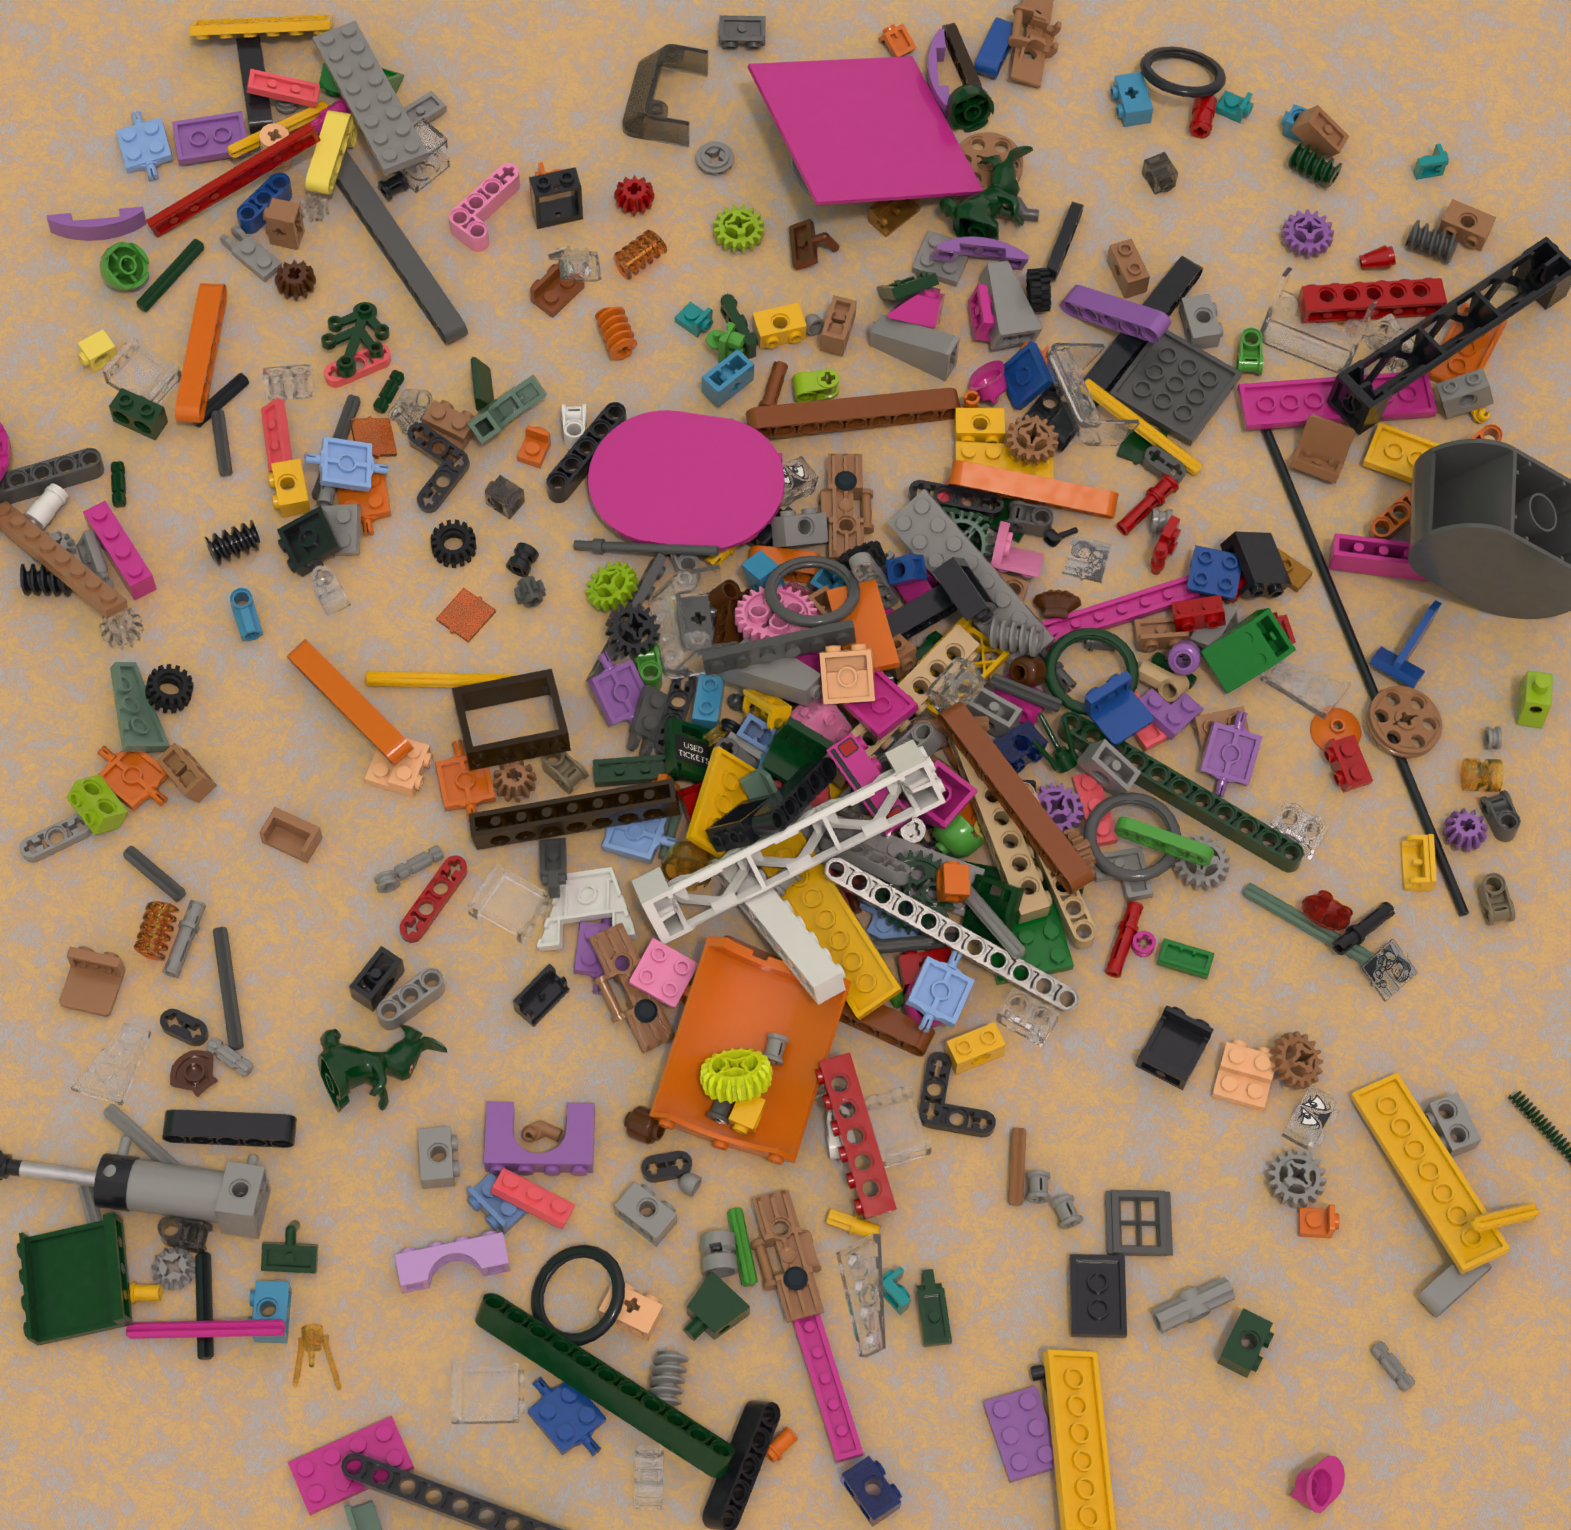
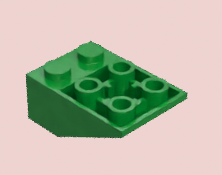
M1265 608L1253 612L1201 650L1200 653L1226 694L1275 666L1296 649L1270 608Z

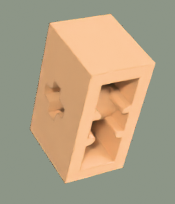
M625 1283L624 1303L613 1325L649 1341L663 1314V1305L660 1304L658 1298L650 1294L643 1296L635 1292L636 1289L633 1286ZM612 1285L599 1308L600 1319L605 1315L610 1305ZM633 1305L637 1306V1310H633L631 1313L628 1312L627 1308L631 1309Z

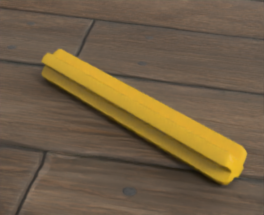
M1528 1203L1475 1216V1219L1470 1221V1225L1474 1226L1475 1232H1482L1534 1219L1536 1215H1539V1209H1536V1204Z

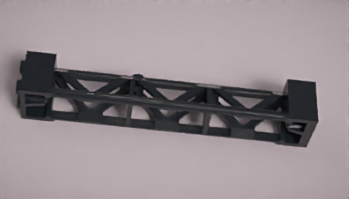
M1546 236L1525 250L1519 257L1374 353L1336 376L1327 403L1358 435L1362 434L1380 422L1390 397L1535 300L1546 310L1566 297L1571 287V259ZM1518 267L1515 275L1513 276V270ZM1503 283L1516 286L1518 294L1498 308H1495L1489 302ZM1492 284L1490 289L1483 296L1480 292ZM1472 298L1468 315L1459 313L1457 307ZM1449 319L1462 323L1464 330L1441 346L1434 340V337ZM1437 321L1429 333H1427L1424 330L1426 327ZM1416 335L1412 352L1403 350L1401 344ZM1392 357L1407 361L1408 368L1373 390L1372 382ZM1380 359L1364 380V369Z

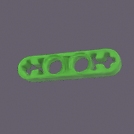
M1119 817L1114 828L1116 835L1121 838L1201 866L1210 865L1214 855V850L1206 844L1129 817Z

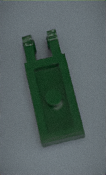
M731 294L722 295L720 311L726 323L729 321L735 324V332L745 335L744 355L748 359L756 357L758 340L755 333H750L747 328L748 323L743 314L740 315L736 309L737 300Z

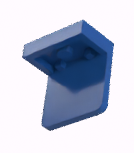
M1195 545L1190 564L1187 589L1195 593L1209 596L1221 595L1223 599L1234 600L1237 595L1242 570L1236 554Z
M1127 670L1121 674L1112 675L1104 685L1099 688H1092L1085 696V713L1113 746L1121 744L1153 722V715L1131 690L1132 676Z

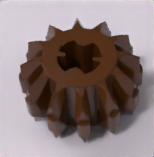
M295 259L292 264L284 261V268H277V275L275 276L278 292L284 294L287 300L292 296L296 301L299 296L307 299V292L313 293L314 285L316 284L313 268L307 266L304 260L297 264Z

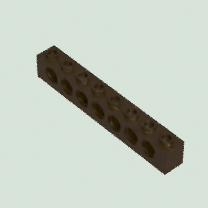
M672 778L470 813L469 822L471 838L476 849L481 850L681 815L677 788Z

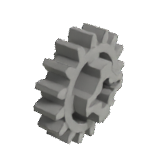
M1195 835V841L1206 844L1214 850L1210 865L1203 866L1200 869L1201 865L1177 857L1175 861L1177 863H1175L1173 869L1174 871H1180L1177 877L1179 880L1186 879V887L1192 883L1195 884V890L1198 891L1201 885L1208 891L1210 884L1218 887L1219 880H1225L1226 872L1230 868V865L1227 864L1230 855H1223L1226 847L1218 848L1217 839L1211 843L1207 835L1204 837V840H1200L1198 835Z
M1288 1149L1285 1157L1279 1153L1276 1161L1271 1162L1269 1166L1271 1171H1268L1267 1178L1272 1180L1269 1182L1268 1188L1276 1189L1273 1194L1274 1198L1278 1196L1283 1197L1281 1204L1284 1205L1287 1201H1291L1292 1208H1295L1297 1203L1300 1202L1304 1208L1308 1204V1199L1310 1202L1315 1203L1318 1198L1317 1195H1322L1324 1189L1321 1186H1325L1327 1179L1321 1176L1324 1175L1326 1170L1325 1168L1317 1167L1320 1159L1311 1160V1152L1303 1156L1301 1149H1298L1296 1154H1293ZM1280 1170H1282L1281 1174L1284 1176L1283 1182L1280 1181ZM1311 1174L1313 1175V1178H1314V1186H1313V1187L1311 1186V1185H1312V1182L1309 1180V1177H1310ZM1292 1176H1293L1294 1178H1297V1177L1299 1176V1177L1301 1178V1180H1300V1179L1294 1180V1179L1292 1178Z

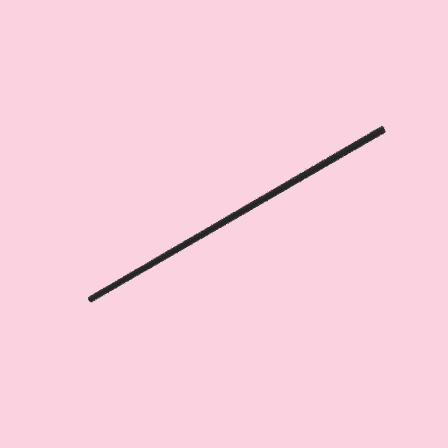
M1261 429L1372 701L1379 693L1272 430ZM1377 713L1379 721L1386 722L1384 715ZM1387 734V738L1391 743H1398L1395 735ZM1394 755L1426 835L1434 834L1435 858L1460 917L1469 914L1468 908L1406 758Z

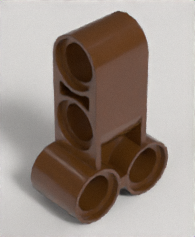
M730 579L722 582L710 591L708 595L710 604L717 609L714 647L718 649L737 645L744 640L743 632H738V626L735 625V608L738 601H742L743 595L750 596L751 589L741 592L739 585Z

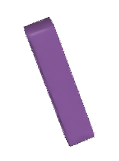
M1075 285L1061 302L1062 310L1072 317L1151 343H1157L1171 325L1170 318L1162 311L1081 285Z

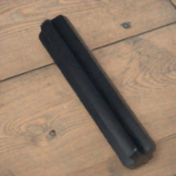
M238 373L207 401L203 423L193 424L196 427H201L211 418L212 411L220 410L249 384L248 378L243 373Z

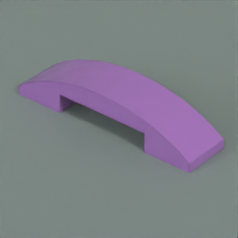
M939 29L930 46L927 84L945 119H948L946 106L949 98V86H939L937 62H944L945 57L944 29Z
M143 207L119 209V217L73 221L71 213L47 215L51 233L64 238L82 241L106 240L134 232L147 224Z
M984 237L950 239L937 244L930 255V260L954 262L958 255L999 259V262L1009 261L1014 270H1022L1029 260V255L1005 242Z

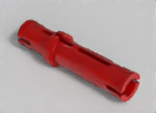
M1128 901L1124 917L1117 926L1119 929L1118 935L1104 971L1111 977H1121L1132 939L1139 930L1137 925L1144 906L1138 902Z

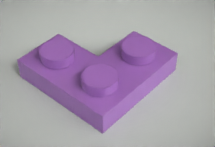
M1153 689L1140 698V701L1153 715L1152 723L1171 740L1195 720V716H1199L1204 710L1186 693L1181 695L1171 705Z

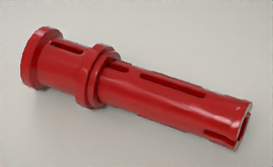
M1163 474L1160 477V481L1146 491V496L1116 524L1118 531L1127 536L1152 511V508L1163 506L1165 499L1171 493H1176L1179 490L1175 479L1168 474Z

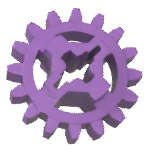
M1306 209L1305 214H1302L1298 210L1296 216L1290 214L1288 221L1284 222L1281 235L1282 238H1285L1283 244L1290 245L1289 252L1298 251V257L1302 253L1306 254L1308 259L1311 254L1319 257L1320 251L1326 253L1328 247H1331L1334 230H1331L1332 222L1326 223L1327 216L1325 215L1321 218L1318 217V211L1310 214L1309 209Z
M1053 782L1050 783L1049 789H1046L1043 785L1040 786L1039 793L1036 792L1038 799L1061 831L1071 827L1078 829L1080 825L1079 820H1082L1084 812H1082L1084 803L1078 802L1080 794L1072 795L1073 788L1070 787L1065 790L1063 789V783H1060L1058 788H1055Z

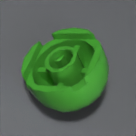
M118 242L107 248L101 256L99 265L101 276L114 289L120 291L133 290L144 284L149 276V272H147L149 259L144 250L135 243Z
M960 814L955 817L945 830L933 826V836L937 841L934 846L940 853L945 855L950 854L955 858L968 857L983 845V841L980 836L976 839L974 838L972 833L975 829Z

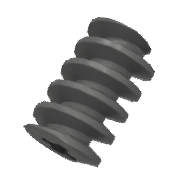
M1417 220L1410 231L1405 246L1410 242V249L1414 250L1419 245V253L1421 254L1428 249L1429 257H1432L1437 252V260H1441L1446 255V263L1449 264L1459 240L1455 241V233L1447 238V230L1438 235V227L1436 226L1430 232L1428 223L1420 228V220Z

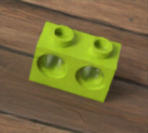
M100 774L76 780L66 797L94 835L119 829L128 813L127 809Z

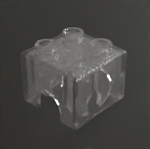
M424 118L417 122H412L428 152L429 159L399 170L407 180L409 188L415 193H418L450 167L449 157L440 149L442 146L446 149L448 148L447 137Z

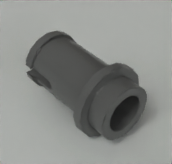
M1084 640V648L1089 649L1091 652L1093 649L1113 652L1116 650L1111 645L1102 641Z

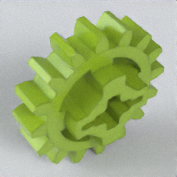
M734 204L732 205V210L729 211L725 207L723 208V214L717 213V220L713 222V236L717 238L718 245L724 243V250L731 247L733 253H736L737 249H741L742 253H745L747 247L754 250V243L761 244V237H764V220H761L760 213L754 214V208L751 207L749 210H745V205L742 204L741 208L737 209Z
M616 561L614 566L608 562L605 569L599 567V573L591 574L593 580L586 583L589 588L585 590V593L592 606H595L598 611L603 608L605 612H608L610 607L616 611L618 605L626 606L625 601L634 598L631 593L638 591L636 584L639 583V580L633 568L629 567L626 562L621 565L619 561Z

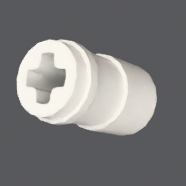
M51 483L44 489V493L39 499L35 500L24 513V516L41 530H44L54 518L59 508L67 502L68 494L60 486Z

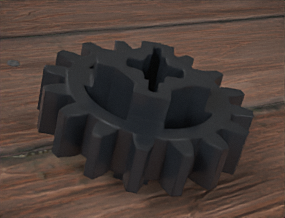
M628 602L625 608L620 604L616 611L613 610L609 615L611 619H608L605 623L609 627L605 635L612 637L608 642L609 645L615 643L617 645L615 651L618 652L623 649L624 656L626 657L630 652H633L635 658L638 657L640 651L646 655L649 648L653 649L657 644L655 641L660 637L657 631L661 626L660 624H654L657 616L649 615V607L642 610L641 603H638L636 608L633 607L631 602ZM624 617V621L617 625L618 620ZM648 635L647 640L641 643L642 637Z

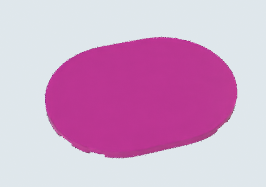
M659 410L632 417L622 422L606 435L592 457L588 472V486L592 503L599 517L605 524L615 530L618 535L636 543L719 546V552H724L728 548L750 542L768 524L770 525L773 517L777 515L783 500L785 478L780 457L774 446L763 434L753 427L727 418L681 411Z

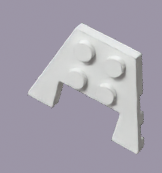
M612 867L567 873L566 884L560 885V898H553V908L549 918L545 920L543 926L545 930L542 939L539 938L537 948L540 952L563 949L564 924L611 917L612 927L623 923L630 940L638 939V934L619 881Z

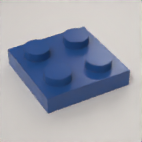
M1030 341L1004 364V376L1007 383L1006 390L1014 408L1017 410H1022L1054 383L1040 349L1035 342Z

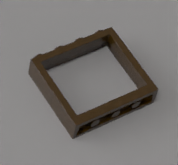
M552 669L452 688L455 709L470 771L571 751L569 733ZM550 694L558 730L473 746L465 711Z

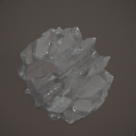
M132 608L127 611L122 610L109 618L103 616V623L100 624L99 628L102 632L103 641L108 642L110 647L114 648L118 645L119 649L123 650L127 644L133 648V640L140 641V633H143L144 627L141 624L140 615L135 614Z

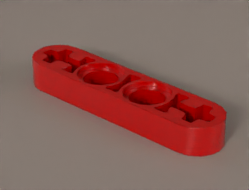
M454 855L444 861L401 921L400 934L403 940L415 943L424 936L466 877L467 863L465 859ZM457 865H460L461 871L455 870L453 872V874L451 875V879L453 882H451V880L448 878L451 874L450 866L456 867ZM439 883H443L448 886V890L444 894H437L434 892V887ZM423 904H431L434 910L431 914L424 915L419 912V908ZM414 916H416L419 919L418 923L416 924L417 932L415 933L412 931L410 934H408L407 927L412 928L415 925L416 918Z

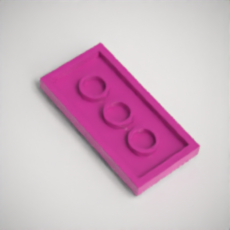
M392 1416L288 1462L310 1516L368 1490L366 1487L348 1481L343 1475L341 1465L343 1459L348 1454L358 1453L407 1472L414 1469ZM353 1461L347 1466V1472L353 1475L361 1472L363 1465L359 1461ZM378 1471L375 1473L373 1481L377 1484H382L388 1481L389 1474L385 1471Z

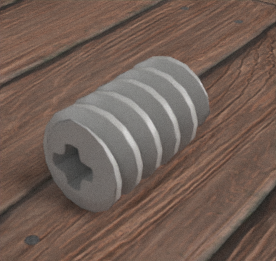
M993 617L988 640L992 649H997L1000 645L1001 651H1007L1010 648L1011 653H1016L1019 650L1021 655H1026L1029 652L1031 657H1036L1042 647L1044 628L1037 633L1036 625H1032L1030 631H1027L1026 623H1023L1020 629H1017L1016 621H1013L1011 626L1007 627V619H1003L1001 624L998 625L997 617Z
M671 1351L657 1352L653 1360L656 1366L652 1368L651 1372L654 1377L650 1379L652 1388L648 1389V1391L672 1407L681 1405L682 1401L674 1397L675 1395L683 1394V1390L676 1387V1385L685 1383V1379L679 1377L678 1374L687 1372V1369L680 1366V1363L688 1362L689 1358Z

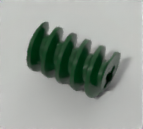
M1300 143L1290 157L1289 168L1293 169L1296 167V171L1298 173L1304 172L1306 178L1312 176L1314 183L1320 181L1321 187H1326L1327 185L1330 187L1337 179L1342 163L1340 162L1334 167V158L1325 162L1327 154L1324 153L1322 156L1317 157L1319 149H1315L1310 153L1311 145L1308 144L1302 148V143Z

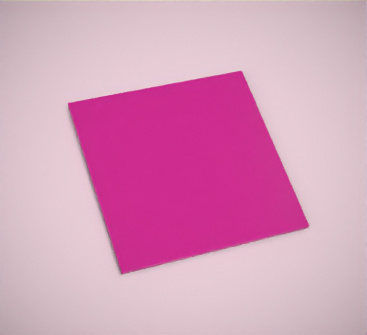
M913 56L748 64L747 68L815 205L974 195L983 191Z

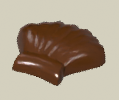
M1050 589L1037 594L1033 601L1044 612L1043 617L1068 619V613L1081 606V600L1078 596L1067 590L1061 591L1059 589L1055 591Z
M192 1050L183 1054L172 1065L170 1085L176 1088L193 1090L197 1097L208 1087L218 1082L213 1076V1054L211 1052Z

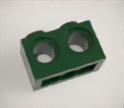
M124 388L120 389L109 405L113 422L155 441L168 423L163 406Z

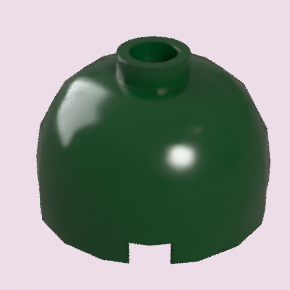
M966 84L956 88L949 95L946 111L955 129L973 132L984 127L989 122L987 118L991 113L992 115L994 113V103L983 88L978 85Z

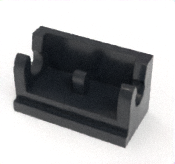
M548 964L513 1000L514 1011L535 1027L570 991L566 978L564 976L560 978L556 974L555 968Z

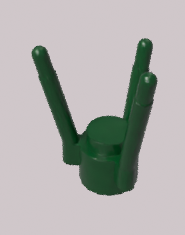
M1038 713V717L1055 748V751L1052 753L1054 757L1052 758L1036 740H1033L1032 744L1050 763L1054 771L1058 769L1059 773H1064L1073 769L1077 765L1076 760L1079 757L1074 748L1067 718L1064 717L1062 722L1069 749L1066 746L1060 747L1044 715Z

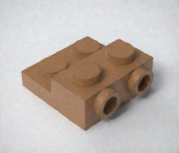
M433 400L421 418L423 424L463 451L475 435L468 425V422L474 416L465 410L462 413L454 410L453 405L445 400L441 402ZM423 430L420 433L416 431L414 434L415 439L420 437L428 444L429 440L425 438ZM410 442V447L422 452L421 450L413 446ZM436 443L432 447V452L435 454H441L445 451L443 443ZM451 450L448 457L451 458L455 464L458 459L454 458L451 455V452L453 451Z

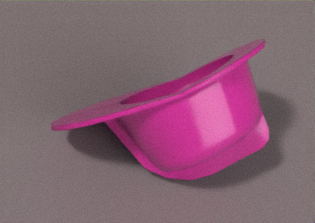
M1000 360L991 361L979 367L969 380V391L978 392L982 402L991 400L994 404H997L999 396L1007 389L1004 363Z
M1327 1456L1314 1467L1301 1470L1296 1476L1295 1487L1290 1492L1291 1497L1298 1499L1302 1505L1310 1507L1315 1513L1323 1512L1339 1496L1344 1486L1345 1472L1341 1461L1336 1456Z

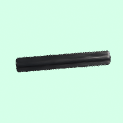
M200 1252L195 1256L197 1321H213L211 1254ZM197 1337L198 1359L210 1360L214 1356V1338Z

